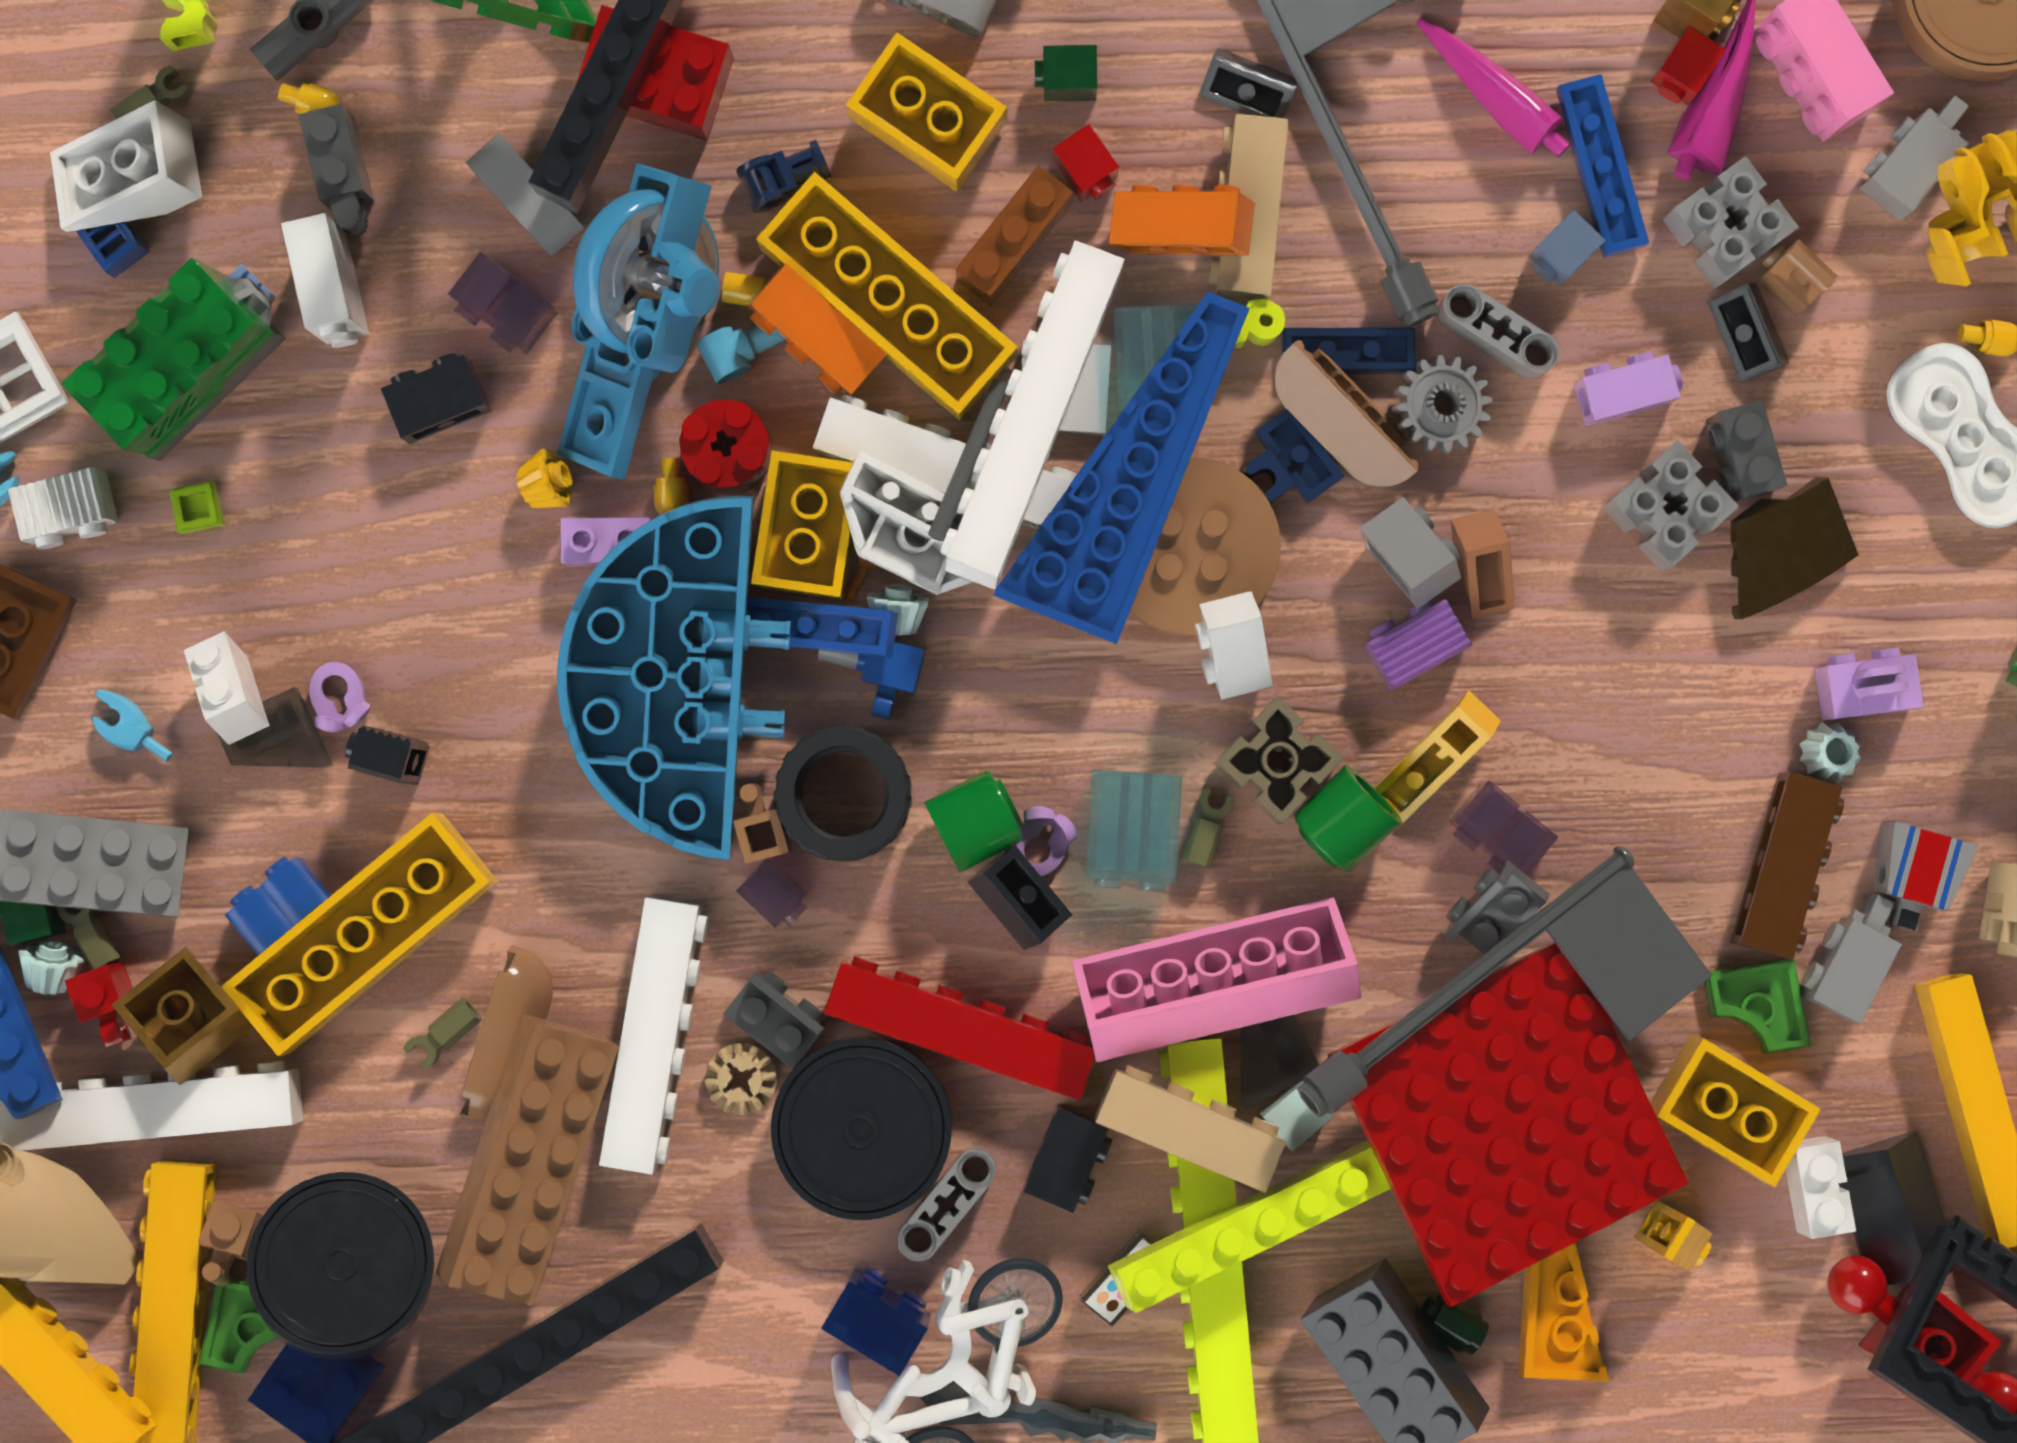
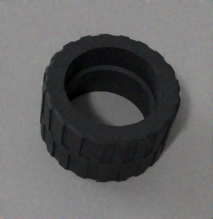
M837 725L833 728H821L813 731V734L800 739L796 743L797 745L790 752H787L783 758L784 762L780 770L777 771L774 801L777 805L778 811L776 813L779 821L783 823L786 829L785 832L791 840H795L800 845V848L808 853L817 855L819 858L834 861H855L875 855L897 838L898 833L907 822L908 812L912 805V784L906 770V765L891 745L866 729ZM836 752H853L869 759L879 769L886 786V801L880 817L870 828L853 836H835L822 831L809 819L802 802L803 782L810 768L821 758Z

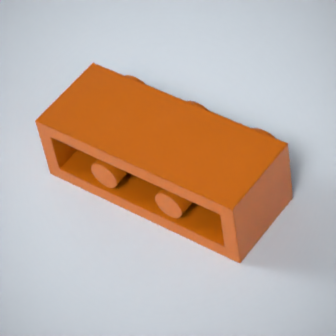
M1133 185L1131 191H1115L1109 244L1125 254L1249 256L1255 203L1240 193V188L1231 185H1216L1213 191H1199L1197 187L1189 185L1172 186V191H1158V188L1149 185Z
M787 264L782 265L747 305L754 312L750 320L769 336L775 330L788 342L783 349L802 366L807 361L821 372L817 377L818 381L835 395L840 391H843L846 395H852L887 355Z

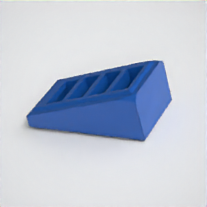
M127 221L115 223L114 225L117 229L100 242L95 237L113 224L93 227L90 230L88 228L76 230L96 261L113 278H116L150 252ZM123 237L126 242L108 255L105 249Z

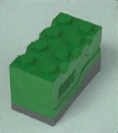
M191 257L169 279L168 286L158 296L149 298L136 310V317L125 328L116 330L103 342V349L93 359L84 361L61 385L122 450L140 453L160 461L286 338L270 322V298L252 280L228 278L227 275Z

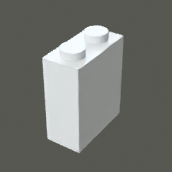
M326 213L281 223L305 329L324 343H331V346L334 348L356 344L358 342L357 337L368 335L369 329L347 234Z

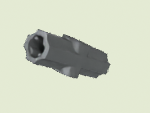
M297 0L290 8L289 16L249 50L273 78L278 81L315 49L326 48L336 40L339 29L374 0ZM315 15L323 16L322 23L317 29L305 30L306 22L309 18Z

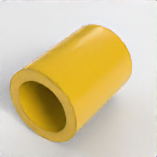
M726 272L722 285L721 301L723 303L747 306L766 284V278Z

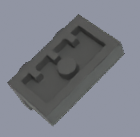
M1507 860L1497 872L1489 868L1474 886L1477 892L1469 901L1461 897L1446 915L1450 923L1444 936L1452 941L1460 934L1480 952L1485 954L1529 920L1547 902L1550 894Z
M768 970L765 975L756 971L723 1014L785 1064L794 1069L827 1027L821 1021L824 1013L805 998L800 1003L785 993L789 986Z

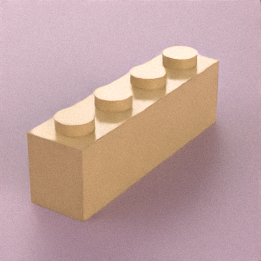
M1235 114L1232 127H1224L1221 154H1229L1228 171L1220 170L1218 185H1231L1240 188V193L1255 203L1249 256H1219V258H1211L1208 284L1216 285L1215 295L1240 301L1269 300L1271 296L1289 119Z
M1127 1065L1125 1072L1117 1068L1114 1069L1095 1115L1096 1123L1266 1193L1286 1145L1285 1139L1277 1135L1278 1126L1254 1117L1252 1123L1249 1124L1235 1118L1237 1109L1213 1099L1209 1107L1192 1100L1195 1092L1178 1084L1169 1082L1167 1089L1150 1082L1153 1075L1137 1067Z

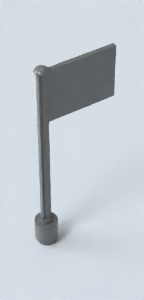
M1257 0L1387 266L1385 269L1387 276L1380 283L1398 320H1404L1407 328L1429 320L1440 312L1436 305L1439 299L1421 262L1411 263L1409 258L1404 259L1306 58L1307 55L1401 0Z
M1617 846L1613 849L1614 854L1356 1054L1350 1052L1346 1055L1340 1050L1336 1051L1303 1077L1304 1083L1297 1088V1091L1306 1106L1317 1117L1321 1118L1327 1112L1334 1114L1367 1088L1365 1077L1368 1075L1370 1067L1545 931L1628 1041L1632 1040L1710 978L1712 974L1633 870L1635 861L1632 853L1625 847Z

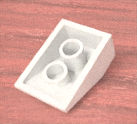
M156 100L50 152L60 227L66 232L166 215L202 198L191 123Z

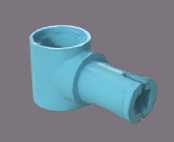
M729 326L706 335L697 342L696 346L715 383L719 385L746 373L752 367L750 362L756 360V354L785 340L775 330L769 336L758 326L742 331L741 328L733 331L732 327Z

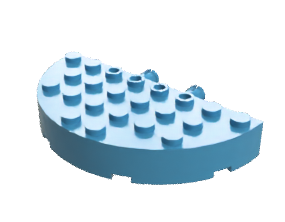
M726 496L682 505L643 524L620 541L596 566L577 596L565 624L557 666V692L564 728H566L577 762L601 797L622 818L643 833H648L681 851L724 860H730L732 853L739 740H742L743 736L779 739L784 737V725H769L766 723L784 724L785 710L745 709V705L741 704L744 650H748L749 646L789 650L790 636H774L771 634L790 635L791 621L750 620V615H746L754 496Z

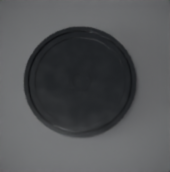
M856 1036L836 1040L818 1048L805 1057L792 1070L780 1088L771 1119V1140L775 1159L780 1171L792 1189L818 1210L832 1216L850 1220H872L890 1216L902 1211L920 1199L930 1189L942 1171L948 1156L952 1137V1115L949 1100L941 1081L932 1068L920 1056L905 1046L891 1040L871 1036Z
M336 1172L305 1180L281 1195L265 1212L254 1231L247 1256V1280L253 1302L270 1331L283 1343L298 1352L327 1360H348L370 1355L389 1346L400 1338L413 1325L424 1309L434 1279L435 1262L431 1234L421 1212L409 1197L397 1187L382 1179L362 1173Z

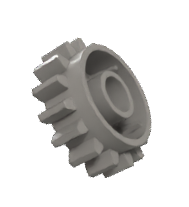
M1437 355L1433 358L1432 367L1423 359L1416 363L1418 374L1408 370L1402 375L1407 385L1394 389V394L1401 398L1400 404L1392 407V412L1400 413L1402 421L1396 427L1398 430L1406 428L1411 433L1407 440L1410 444L1418 440L1424 442V452H1430L1436 445H1439L1441 454H1447L1451 452L1452 442L1459 450L1469 446L1466 435L1473 439L1480 437L1483 433L1476 424L1490 421L1491 416L1482 411V406L1493 402L1492 397L1481 396L1480 392L1488 382L1486 379L1475 382L1472 377L1477 367L1474 365L1464 371L1460 369V357L1453 358L1446 365L1443 355ZM1436 394H1441L1448 399L1450 403L1448 415L1443 416L1435 410L1433 399Z

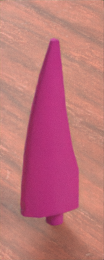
M1747 0L1724 46L1726 49L1725 53L1699 93L1681 116L1667 151L1668 155L1678 160L1673 173L1677 179L1689 181L1694 169L1715 175L1722 173L1742 109L1749 75L1754 39L1756 0Z
M1422 16L1418 19V26L1457 76L1498 125L1531 156L1542 144L1558 158L1569 148L1570 143L1556 131L1562 125L1563 118L1508 71L1460 38Z

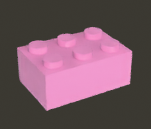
M1786 0L1777 5L1754 31L1757 36L1756 44L1760 53L1765 59L1772 60L1780 73L1779 82L1784 92L1789 97L1796 99L1803 111L1802 119L1805 126L1813 135H1818L1822 143L1870 115L1894 94L1891 86L1837 0Z

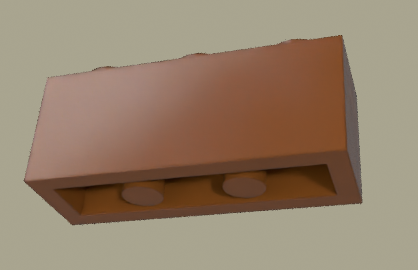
M1038 165L956 267V280L989 306H992L1071 207L1074 192Z

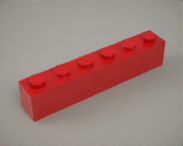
M854 956L852 963L847 961L841 962L824 1014L1079 1101L1081 1100L1095 1059L1093 1046L1089 1044L1090 1035L1069 1028L1065 1029L1064 1035L1047 1030L1048 1021L1023 1013L1021 1021L1004 1015L1006 1007L984 999L980 1000L979 1006L962 1001L963 992L943 985H938L936 992L920 987L921 978L896 970L894 977L877 972L878 963Z

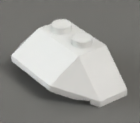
M859 451L840 489L841 499L857 555L935 595L972 583L973 581L945 571L947 556L940 553L944 541H937L928 535L944 493ZM956 512L950 528L958 530L963 515Z

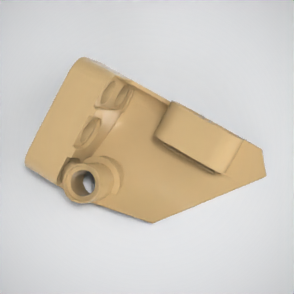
M0 1142V1278H19V1281L126 1284L137 1269L140 1258L119 1223L94 1191L65 1162L14 1149L8 1144Z

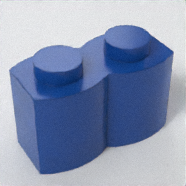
M287 857L281 858L265 871L264 874L268 878L258 888L254 889L252 886H248L230 900V904L233 907L225 916L258 956L332 895L302 858L294 857L290 861Z

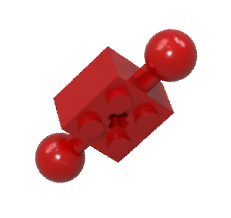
M1848 1256L1839 1260L1830 1270L1827 1280L1828 1292L1833 1302L1842 1310L1852 1314H1866L1870 1312L1878 1319L1858 1344L1871 1357H1874L1909 1283L1894 1298L1887 1292L1886 1276L1877 1263L1863 1256ZM1940 1291L1913 1346L2016 1414L2017 1378L2004 1372L1985 1373L1981 1370L2002 1342ZM1928 1338L1933 1343L1929 1350L1924 1348Z

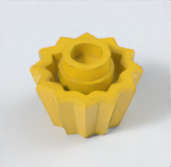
M541 448L518 469V473H516L517 485L525 503H528L531 508L568 507L570 505V500L573 499L571 491L572 475L568 466L561 461L560 457L555 456L552 449L545 450Z

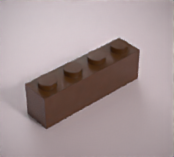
M1791 771L1778 773L1730 943L1790 960L1794 959L1795 952H1801L1807 937V928L1803 927L1807 910L1814 908L1819 895V885L1815 884L1819 868L1826 865L1832 849L1831 841H1827L1831 826L1836 824L1842 815L1844 799L1840 798L1843 787Z

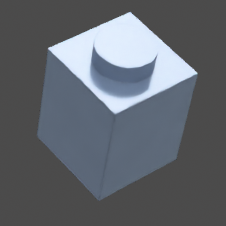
M1573 210L1532 251L1529 257L1534 261L1532 264L1534 270L1542 279L1549 283L1554 281L1560 287L1606 240Z

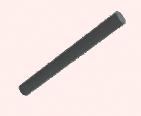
M993 379L930 527L928 535L937 541H944L951 527L962 495L972 477L979 453L984 448L989 437L994 416L998 408H1001L1005 399L1008 383L1004 380Z

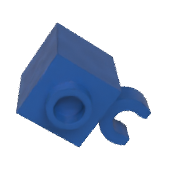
M894 642L892 658L869 655L858 656L856 670L863 672L861 680L878 686L871 712L872 716L890 720L896 692L900 691L915 695L926 654L924 649Z

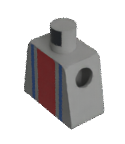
M1882 821L1879 833L1874 891L1876 894L1896 899L1890 925L1917 932L1923 908L1947 911L1973 860L1978 845L1897 821Z

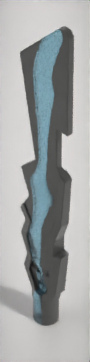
M948 1384L942 1389L920 1398L928 1407L970 1396V1394L958 1385ZM1035 1397L1031 1406L1021 1404L1020 1401H1011L1008 1410L997 1417L989 1418L978 1412L940 1422L941 1425L1019 1422L1030 1437L1051 1432L1063 1442L1072 1437L1082 1443H1089L1098 1439L1108 1443H1118L1127 1438L1155 1441L1157 1430L1156 1422L1135 1420L1126 1413L1092 1405L1090 1411L1081 1410L1065 1402Z

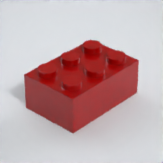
M601 5L577 82L614 8ZM670 26L626 116L708 141L734 61L729 44Z

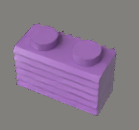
M1431 599L1418 609L1414 606L1407 610L1411 619L1398 626L1391 619L1369 632L1373 640L1363 646L1389 691L1402 686L1472 646L1471 641L1468 639L1467 634L1446 599L1437 604Z

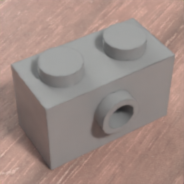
M1402 497L1362 525L1360 530L1367 550L1418 609L1461 579L1457 564L1461 557L1456 547L1447 537L1440 540L1432 531L1434 524L1428 514L1420 506L1413 509L1407 500Z

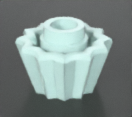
M891 584L885 586V591L878 590L877 592L869 593L867 602L870 609L891 610L898 613L895 635L902 636L917 633L928 606L929 598L921 596V594L912 593V587Z
M1821 722L1817 729L1807 730V739L1799 744L1803 751L1799 761L1807 765L1808 775H1816L1819 780L1824 782L1831 779L1839 783L1843 776L1853 775L1855 765L1861 761L1858 753L1861 744L1855 741L1853 730L1843 729L1839 722L1832 725Z
M44 940L36 945L27 944L25 949L18 951L26 988L43 995L65 993L67 990L65 980L77 976L85 962L81 952L75 951L72 947L56 940Z

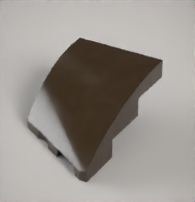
M1815 477L1787 499H1760L1731 521V544L1734 550L1731 559V575L1738 578V605L1732 606V615L1734 619H1745L1777 605L1823 580L1859 555L1828 477Z

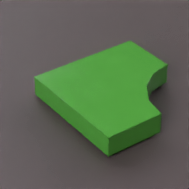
M1777 959L1710 971L1712 976L1704 983L1711 1017L1732 1018L1745 1024L1757 1037L1761 1050L1765 1054L1811 1046L1795 959Z
M231 1276V1280L226 1286H214L198 1366L243 1374L247 1371L253 1355L265 1343L277 1339L266 1326L256 1309L247 1279Z

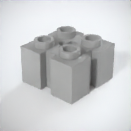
M1746 156L1717 176L1705 189L1702 187L1681 202L1662 219L1682 248L1692 242L1701 253V256L1694 261V264L1714 290L1799 228L1779 199L1768 205L1759 193L1767 183ZM1728 217L1735 223L1732 229H1729L1724 223Z
M1679 441L1665 448L1640 471L1647 481L1643 482L1640 477L1635 478L1602 506L1603 510L1625 533L1634 528L1641 533L1645 539L1638 545L1639 549L1661 572L1674 567L1700 543L1692 535L1694 532L1702 536L1713 531L1739 507L1715 480L1704 485L1695 476V473L1702 466ZM1663 498L1673 500L1677 512L1667 514L1663 509L1667 502Z

